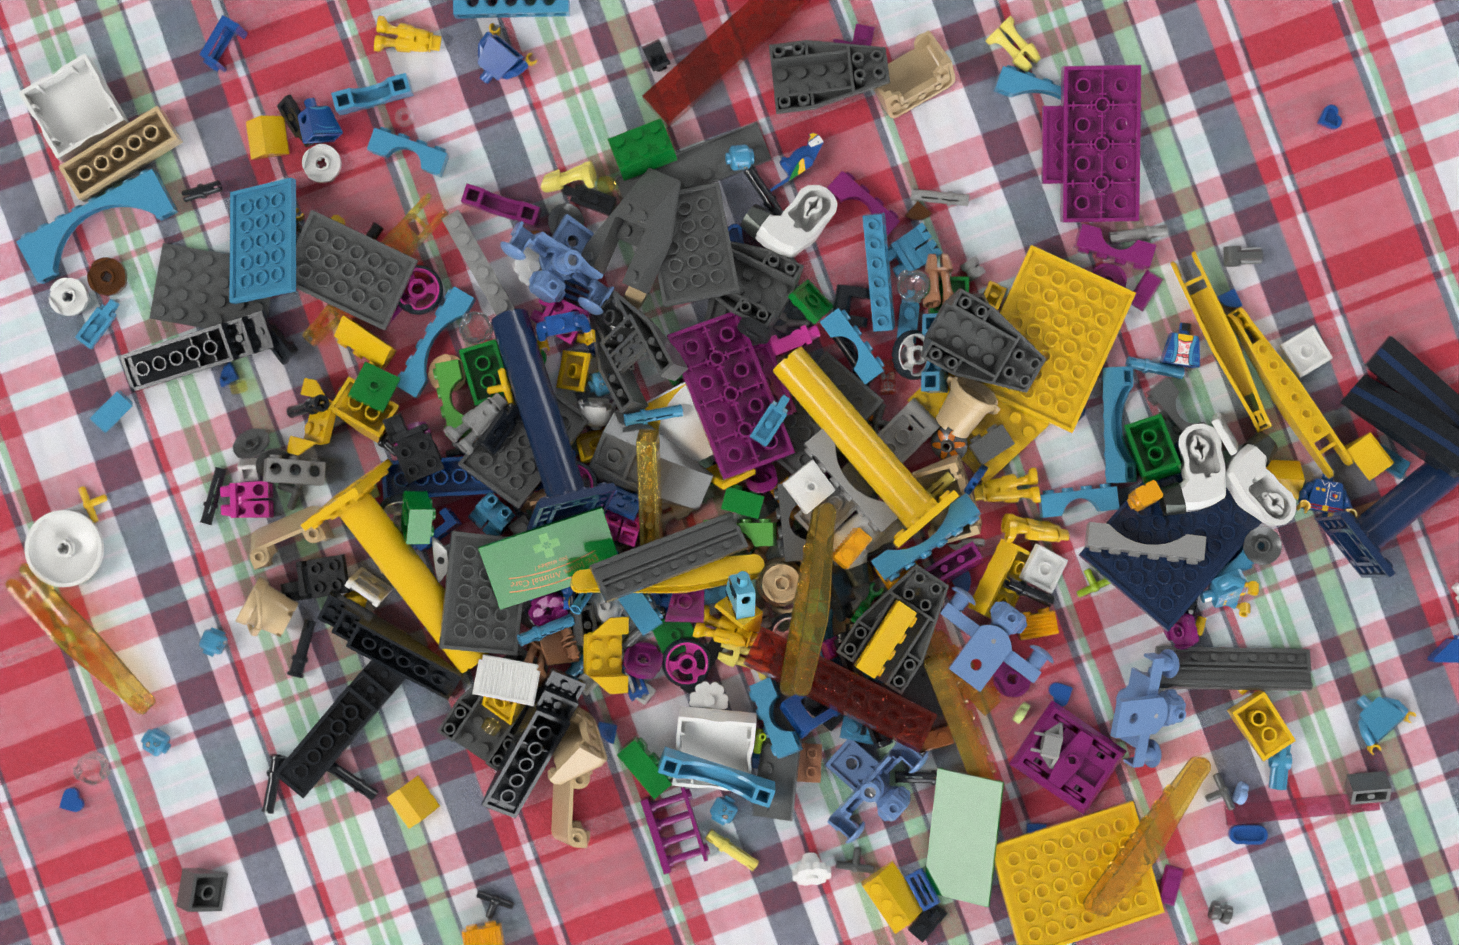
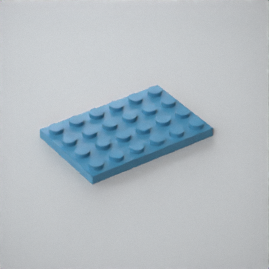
M287 178L230 192L229 303L239 304L296 292V179Z

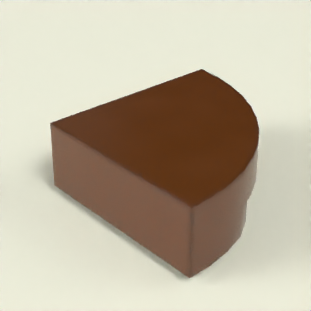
M917 201L905 217L911 220H923L932 213Z

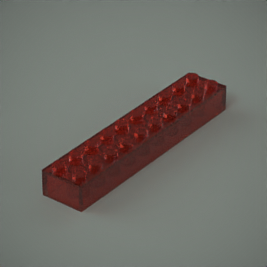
M749 0L643 94V101L658 118L662 119L667 128L671 127L809 4L811 0Z
M761 627L743 664L916 752L922 749L937 717V714L764 627Z

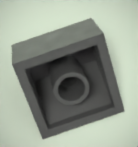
M183 868L176 906L187 912L222 911L228 873L203 868Z

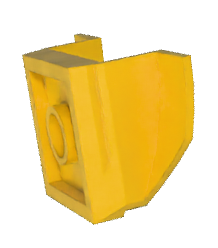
M304 378L301 395L309 397L325 395L317 380ZM329 409L317 414H309L308 422L304 429V438L290 436L286 451L299 456L315 444L323 445L330 443L336 414Z
M628 616L610 617L594 632L584 634L583 673L592 678L609 694L628 693V675L622 673V634H629Z

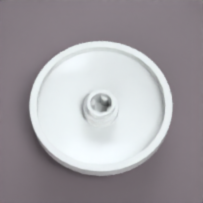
M71 510L53 511L42 516L32 525L25 540V557L29 568L41 581L56 587H71L87 581L98 570L104 555L103 538L96 524L84 514Z

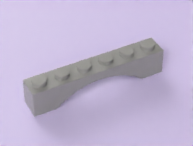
M456 210L442 218L444 225L496 316L504 311L516 309L461 212Z
M823 428L804 444L806 447L804 449L805 453L810 458L814 457L819 462L817 465L823 473L827 472L831 476L829 479L836 488L840 487L844 491L842 493L844 498L849 503L852 501L857 506L855 510L861 517L865 516L870 521L867 524L874 532L878 530L881 533L897 519V516L885 502L865 496L848 482L839 467L835 443Z
M1089 522L1086 526L1084 547L1090 548L1089 551L1101 552L1102 549L1109 550L1110 554L1116 555L1125 552L1131 557H1140L1141 554L1148 555V559L1158 560L1159 557H1164L1170 562H1179L1180 559L1186 560L1187 564H1198L1205 557L1206 537L1186 534L1182 538L1170 543L1147 545L1125 538L1110 524Z

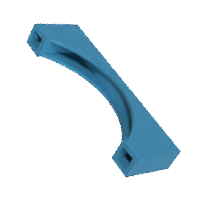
M145 169L139 173L138 177L134 179L128 178L122 182L123 185L117 188L111 187L105 191L106 194L100 197H92L88 200L89 203L83 206H75L71 209L72 212L55 217V221L50 224L44 223L38 226V230L35 232L23 234L16 243L37 282L45 284L60 276L59 264L66 242L74 230L93 214L110 208L129 207L155 214L157 219L163 221L178 213L158 172L153 169Z

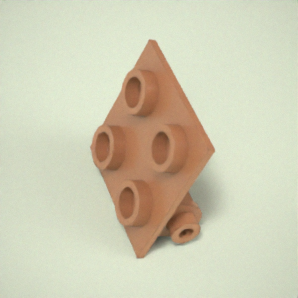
M571 627L545 636L540 641L547 666L579 661L580 652L576 645L577 642L572 641L575 636L571 635L573 634Z
M801 743L803 750L800 752L797 782L821 783L822 744Z

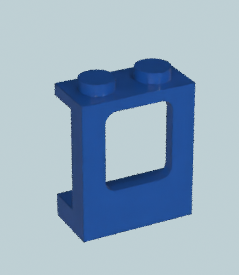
M222 15L199 54L204 59L203 63L216 72L219 69L226 72L227 69L218 62L234 34L245 39L248 33L238 23Z
M444 508L439 512L446 521L434 530L433 537L439 542L449 535L451 531H454L463 524L451 508ZM430 537V544L410 545L415 551L427 552L432 548V537Z
M820 678L784 700L779 707L801 739L834 716H839L842 711L840 702L837 698H833L830 688ZM817 691L829 709L819 716L812 718L801 704V700Z

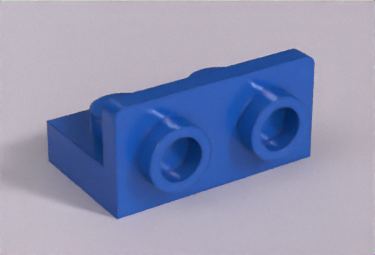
M615 486L616 491L607 510L635 521L639 511H642L644 508V499L636 493H629L621 487Z

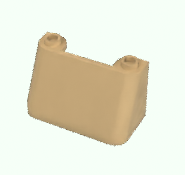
M928 30L915 38L913 50L888 63L890 83L873 90L890 118H897L953 85L955 73L952 61Z
M959 454L912 473L922 487L927 490L932 482L935 483L948 471L955 481L942 492L944 494L947 490L950 492L955 490L959 495L958 498L965 494L964 489L969 483ZM942 482L937 488H935L931 492V494H933L938 488H940L944 484V482ZM971 493L968 496L977 507L974 495ZM940 494L934 498L938 503V499L941 496ZM950 505L930 521L929 538L943 524ZM978 516L980 519L976 523L964 526L963 532L959 535L949 537L947 543L980 534L982 527L981 516Z
M309 506L256 529L251 535L250 560L254 570L273 565L272 558L275 553L279 552L275 544L301 532L310 543H318L323 540L326 542L335 538L327 519L316 529L310 527L305 531L301 527V524L320 507Z
M578 706L570 718L571 724L553 754L556 768L548 770V778L553 784L562 785L602 766L607 761L605 748L594 717Z
M593 770L562 785L553 784L552 835L555 839L576 848H587L590 841V831H586L582 827L581 821L572 820L574 789H583L589 784L590 775L593 774Z

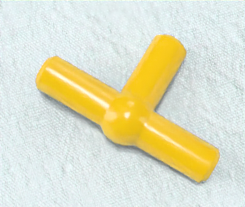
M504 368L498 369V375L501 384L488 387L487 392L489 395L504 392L507 403L515 404L511 391L512 387L508 381Z
M79 487L78 491L82 498L84 509H86L89 518L94 523L98 522L99 519L94 506L108 500L107 496L103 494L90 500L86 487Z

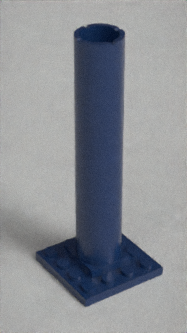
M513 309V311L508 310L498 314L491 320V325L546 493L545 497L537 501L527 529L538 528L601 506L605 514L616 491L615 484L603 482L593 488L584 487L527 310Z
M1425 462L1357 518L1351 512L1339 511L1320 513L1314 519L1361 578H1390L1396 572L1392 569V563L1381 555L1380 549L1459 485V478L1456 477L1454 479L1440 468L1436 470Z

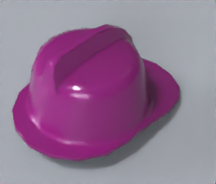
M771 463L756 468V474L746 479L748 488L757 493H765L774 489L778 481L775 467Z

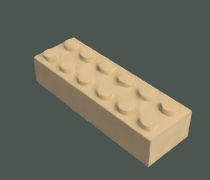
M155 106L59 166V169L77 198L86 203L92 197L101 194L180 145L183 141L164 110Z

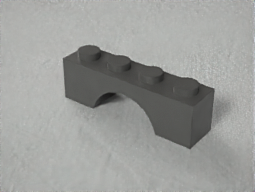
M1168 377L1160 380L1146 392L1148 401L1160 409L1159 414H1162L1165 421L1169 420L1173 425L1171 428L1176 435H1181L1187 427L1193 424H1206L1205 422L1189 423L1179 416L1176 410V398L1179 391Z
M777 484L778 488L774 489L775 500H779L780 507L776 508L777 519H781L782 526L778 527L779 539L783 538V546H780L781 558H785V562L809 560L807 540L795 535L789 524L790 513L797 503L783 484Z

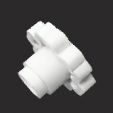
M526 247L523 252L526 258L524 260L515 259L513 270L519 274V281L530 285L529 278L534 271H542L539 263L540 255Z
M703 681L697 684L695 687L696 691L690 694L689 704L692 707L718 710L728 707V695L724 694V687L717 682L709 684L707 681Z
M806 853L802 856L801 864H798L797 868L792 869V878L799 885H819L825 883L826 879L831 878V867L826 866L824 862H820L816 853Z

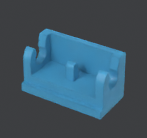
M119 389L89 419L106 433L133 406V402Z

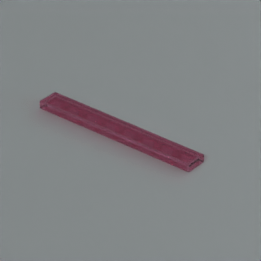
M1347 793L1245 803L1242 805L1235 804V809L1230 811L1225 805L1224 810L1226 825L1230 826L1380 810L1379 802L1351 805Z

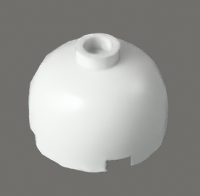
M592 397L588 398V402H583V399H580L578 401V409L589 420L587 426H590L592 430H601L602 427L607 426L616 410L615 401L609 403L610 399Z
M593 593L587 602L594 604L596 622L601 624L610 617H620L624 610L618 599L605 603L601 593Z

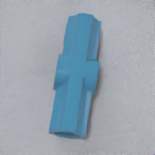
M1291 744L1268 758V765L1270 767L1268 788L1287 789L1288 770L1292 766Z

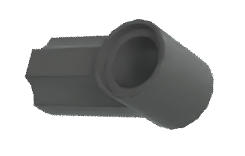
M1223 247L1224 267L1262 264V247Z

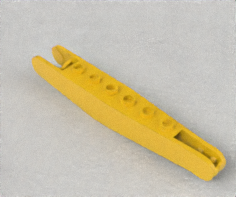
M1193 251L1191 255L1202 274L1201 276L1184 283L1176 262L1172 261L1170 264L1211 351L1259 433L1272 427V424L1263 407L1238 339L1196 252ZM1204 279L1207 288L1190 295L1187 286ZM1254 393L1259 409L1253 412L1244 396Z
M1239 307L1229 313L1227 318L1232 329L1235 331L1272 401L1327 478L1334 476L1332 468L1322 456L1324 452L1332 447L1344 464L1347 466L1352 465L1353 460L1310 395L1253 323L1246 311ZM1245 328L1255 339L1256 342L1254 344L1251 343L1249 337L1247 336L1244 330ZM1325 436L1330 444L1318 450L1314 443Z
M755 554L727 556L634 593H687L725 586L730 575L738 574L741 571L747 572L752 581L763 570L764 560L761 556ZM590 569L579 570L573 574L570 586L574 592L601 593Z

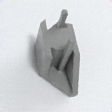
M432 537L437 581L440 583L447 574L450 544L444 546L435 537Z
M1058 723L1044 733L1034 731V734L1042 736L1040 749L1031 748L1030 751L1040 753V756H1042L1050 769H1053L1059 758L1063 741L1062 723Z

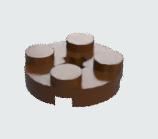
M108 257L95 260L87 273V281L90 288L104 296H114L120 293L128 283L127 271L124 265L118 260ZM105 272H108V274H112V277L110 278L109 282L107 280H103V277H105Z

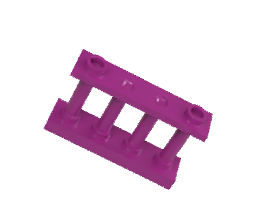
M681 787L682 793L657 801H650L648 796L640 800L664 875L671 873V867L675 863L700 855L703 856L705 862L708 861V855L711 854L708 844L703 843L690 802L693 797L690 788ZM685 800L688 811L661 820L655 818L654 811L657 808ZM691 819L694 829L665 838V836L661 837L659 830L662 827ZM697 837L699 848L678 855L667 856L665 848H668V845Z

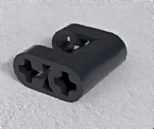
M837 284L833 312L838 308L841 311L845 309L851 318L848 321L852 327L856 325L858 328H867L868 318L850 315L852 298L870 300L869 289Z

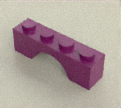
M841 171L827 189L834 194L835 199L840 203L846 200H858L868 207L870 214L885 213L888 236L900 222L898 220L899 216L890 209L888 211L884 208V203L878 197L873 198L869 194L870 191L863 184L859 186L854 181L855 177L851 173Z
M466 183L461 198L463 205L515 222L522 221L524 225L533 228L537 227L542 212L538 206L505 198Z
M1082 223L1079 226L1073 248L1078 249L1077 252L1088 255L1090 252L1096 254V258L1102 260L1110 258L1116 264L1125 265L1127 263L1133 265V269L1144 271V269H1148L1151 266L1156 245L1137 240L1127 249H1114L1104 241L1101 228Z

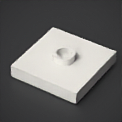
M1314 325L1279 345L1298 378L1333 359Z
M810 460L782 483L804 514H808L836 491L814 460Z
M1035 543L1019 578L1052 594L1068 560Z

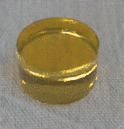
M604 175L598 179L597 187L603 193H610L616 188V181L613 177Z
M239 380L229 384L231 394L233 395L248 390L246 380Z
M487 717L481 728L487 734L495 736L500 730L501 725L495 719Z

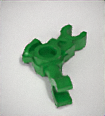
M871 583L869 594L859 604L851 619L852 622L855 623L871 607L873 600L883 593L884 588H881L879 592H875L873 590L875 583Z

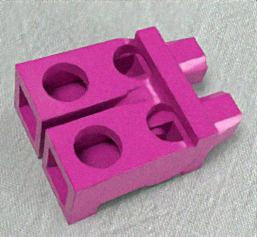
M539 299L538 303L546 306L544 313L534 309L530 318L535 323L543 321L544 317L579 311L580 314H584L588 318L590 313L563 299L561 302L547 303ZM580 331L556 335V337L573 346Z
M803 325L784 338L778 339L777 335L771 336L769 343L776 358L792 352L803 345L804 347L810 346L812 340L819 338L821 335L817 325L810 328Z
M263 481L229 483L227 486L220 487L221 497H230L229 505H221V515L231 516V518L274 517L273 500L253 501L255 498H273V483Z
M646 509L639 511L635 521L607 510L605 518L612 539L616 541L620 526H622L618 542L635 547Z

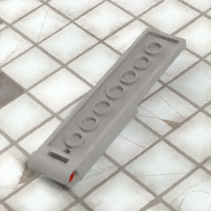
M914 397L877 434L903 463L940 425ZM850 462L841 469L845 478L857 491L867 497L874 492L873 488ZM833 484L832 486L836 491L812 511L804 514L800 510L794 516L819 544H822L857 507L852 501L849 503L842 495L844 491L840 487L836 488Z

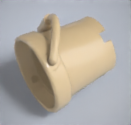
M949 376L946 382L951 390L939 410L936 420L943 429L946 430L948 427L952 429V435L959 438H967L987 413L994 415L1000 411V408L997 406L998 399L980 381L960 376Z
M775 557L767 560L764 564L763 570L756 578L755 586L759 596L766 603L772 605V611L782 614L796 612L802 606L804 599L807 598L811 581L809 579L810 570L805 560H799L804 567L805 576L801 567L795 561L785 562V558ZM800 597L799 602L795 605V607L791 609L778 608L780 606L790 605Z
M259 577L235 621L247 625L252 636H257L262 629L281 637L299 603L271 587L264 578Z

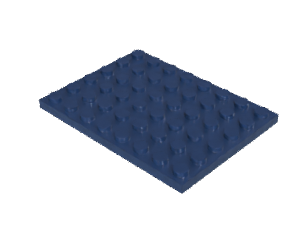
M1177 441L1174 444V448L1180 460L1182 469V459L1179 450V441ZM1182 471L1181 473L1156 480L1158 486L1162 488L1175 482L1181 483L1183 481ZM1143 481L1139 484L1138 487L1145 485ZM1227 487L1225 498L1214 505L1198 511L1164 516L1159 501L1137 512L1130 508L1126 499L1106 524H1110L1125 538L1147 545L1170 543L1182 538L1186 534L1205 536L1204 560L1198 562V564H1187L1186 560L1179 559V562H1170L1164 557H1159L1158 560L1148 559V555L1141 554L1140 557H1131L1125 552L1116 555L1110 554L1109 550L1102 549L1101 552L1089 551L1090 548L1086 547L1079 553V556L1168 632L1240 549L1249 531L1257 528L1262 522L1243 510L1235 502Z

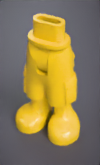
M378 16L377 33L398 35V38L393 39L376 35L374 51L380 52L386 47H395L397 52L406 53L411 51L430 53L431 50L440 51L442 36L434 35L433 32L415 28L413 25L400 23L396 27L389 24L385 16Z
M1036 467L1030 468L1028 474L1023 477L1017 478L1015 474L1001 476L998 479L981 482V485H977L974 489L975 501L984 500L986 502L987 500L988 502L1014 503L1018 502L1019 498H1029L1034 503H1040L1039 486L1021 490L1017 489V486L1038 485Z
M1008 513L1003 516L1001 532L1005 533V542H1013L1017 534H1025V539L1049 542L1069 540L1068 530L1061 529L1059 525H1054L1050 521L1024 519Z
M704 604V622L696 623L693 637H713L714 642L730 644L736 647L748 648V646L757 648L761 634L741 629L728 617L722 616L720 619L713 617L710 614V607ZM706 625L712 626V627H716V630H715V629H711V628L707 627Z

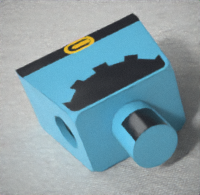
M741 571L738 574L730 575L725 593L736 620L755 616L756 592L749 574Z

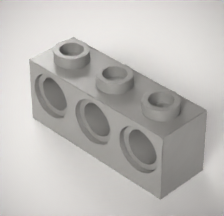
M270 455V458L264 459L263 482L323 486L326 462H320V458H309V461H304L298 456H289V459H282L281 455ZM273 463L277 464L280 468L278 474H273L270 470V466ZM292 465H296L299 468L297 475L291 474L290 467ZM311 466L318 469L316 477L311 476L309 473Z

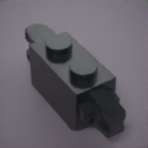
M828 553L815 558L819 572L814 575L828 610L832 609L838 622H843L846 618H852L854 611L851 602L856 600L845 569L839 565L834 566Z

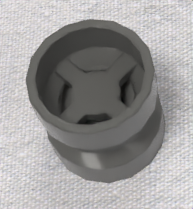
M1213 900L1208 910V918L1214 921L1220 920L1221 923L1228 925L1233 916V906L1221 905L1220 902Z

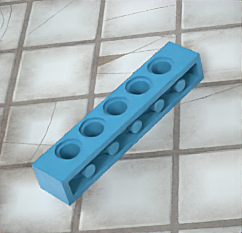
M453 0V15L456 19L570 16V0H555L552 5L545 4L546 0H536L535 4L531 6L526 4L527 0H517L513 6L507 5L508 0H497L495 6H489V0H478V4L474 7L469 6L470 0Z
M885 213L866 214L862 217L873 332L889 331L895 328Z

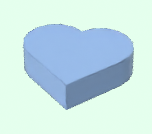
M1240 781L1231 796L1233 802L1239 805L1245 803L1249 789L1247 783Z

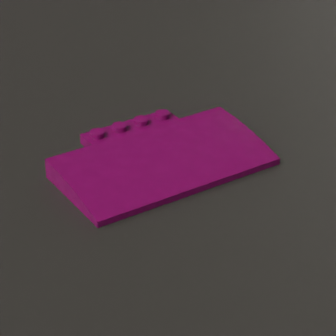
M1141 65L1061 67V106H1042L1041 184H1060V222L1139 221Z
M732 312L667 335V339L680 353L688 367L682 374V377L723 480L770 464L795 453L783 422L766 447L749 437L769 405L773 401L778 403L783 395L790 398L785 406L788 410L786 416L797 411L788 389L773 372L778 363L769 341L767 344L760 343L753 346L751 340L737 328L742 318Z

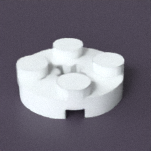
M317 144L311 149L309 148L302 158V166L305 173L315 182H332L341 171V157L329 145ZM323 158L327 165L320 169L317 162Z
M61 278L54 282L50 288L49 303L53 310L65 316L78 315L84 311L90 302L88 290L79 280ZM67 292L73 294L72 301H65V294Z

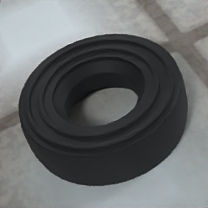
M743 317L738 323V330L755 342L767 344L772 336L771 331L765 325L752 318Z

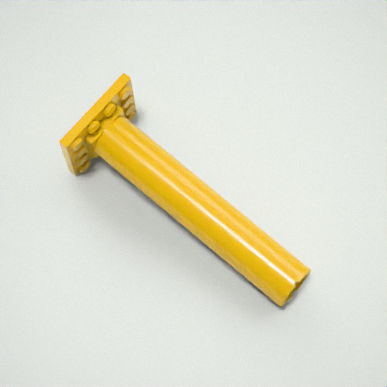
M802 346L790 353L787 359L784 358L773 369L777 378L819 427L823 428L837 448L903 523L907 530L901 529L893 537L895 539L893 544L897 549L959 497L955 490L952 492L947 490L939 497V503L932 498Z
M387 458L332 497L305 520L301 527L305 531L310 527L316 529L326 519L331 518V520H334L339 516L439 644L445 589L438 583L436 577L412 546L406 544L402 533L370 493L376 487L374 484L388 474L389 471L387 469L393 465ZM442 649L460 673H464L477 665L479 659L482 660L483 654H489Z

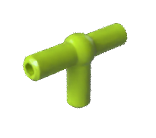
M1088 568L1084 570V574L1090 585L1078 590L1077 595L1081 598L1092 592H1098L1100 588L1111 583L1105 578L1096 581L1091 569Z
M756 728L753 752L760 754L762 742L766 739V734L763 729Z

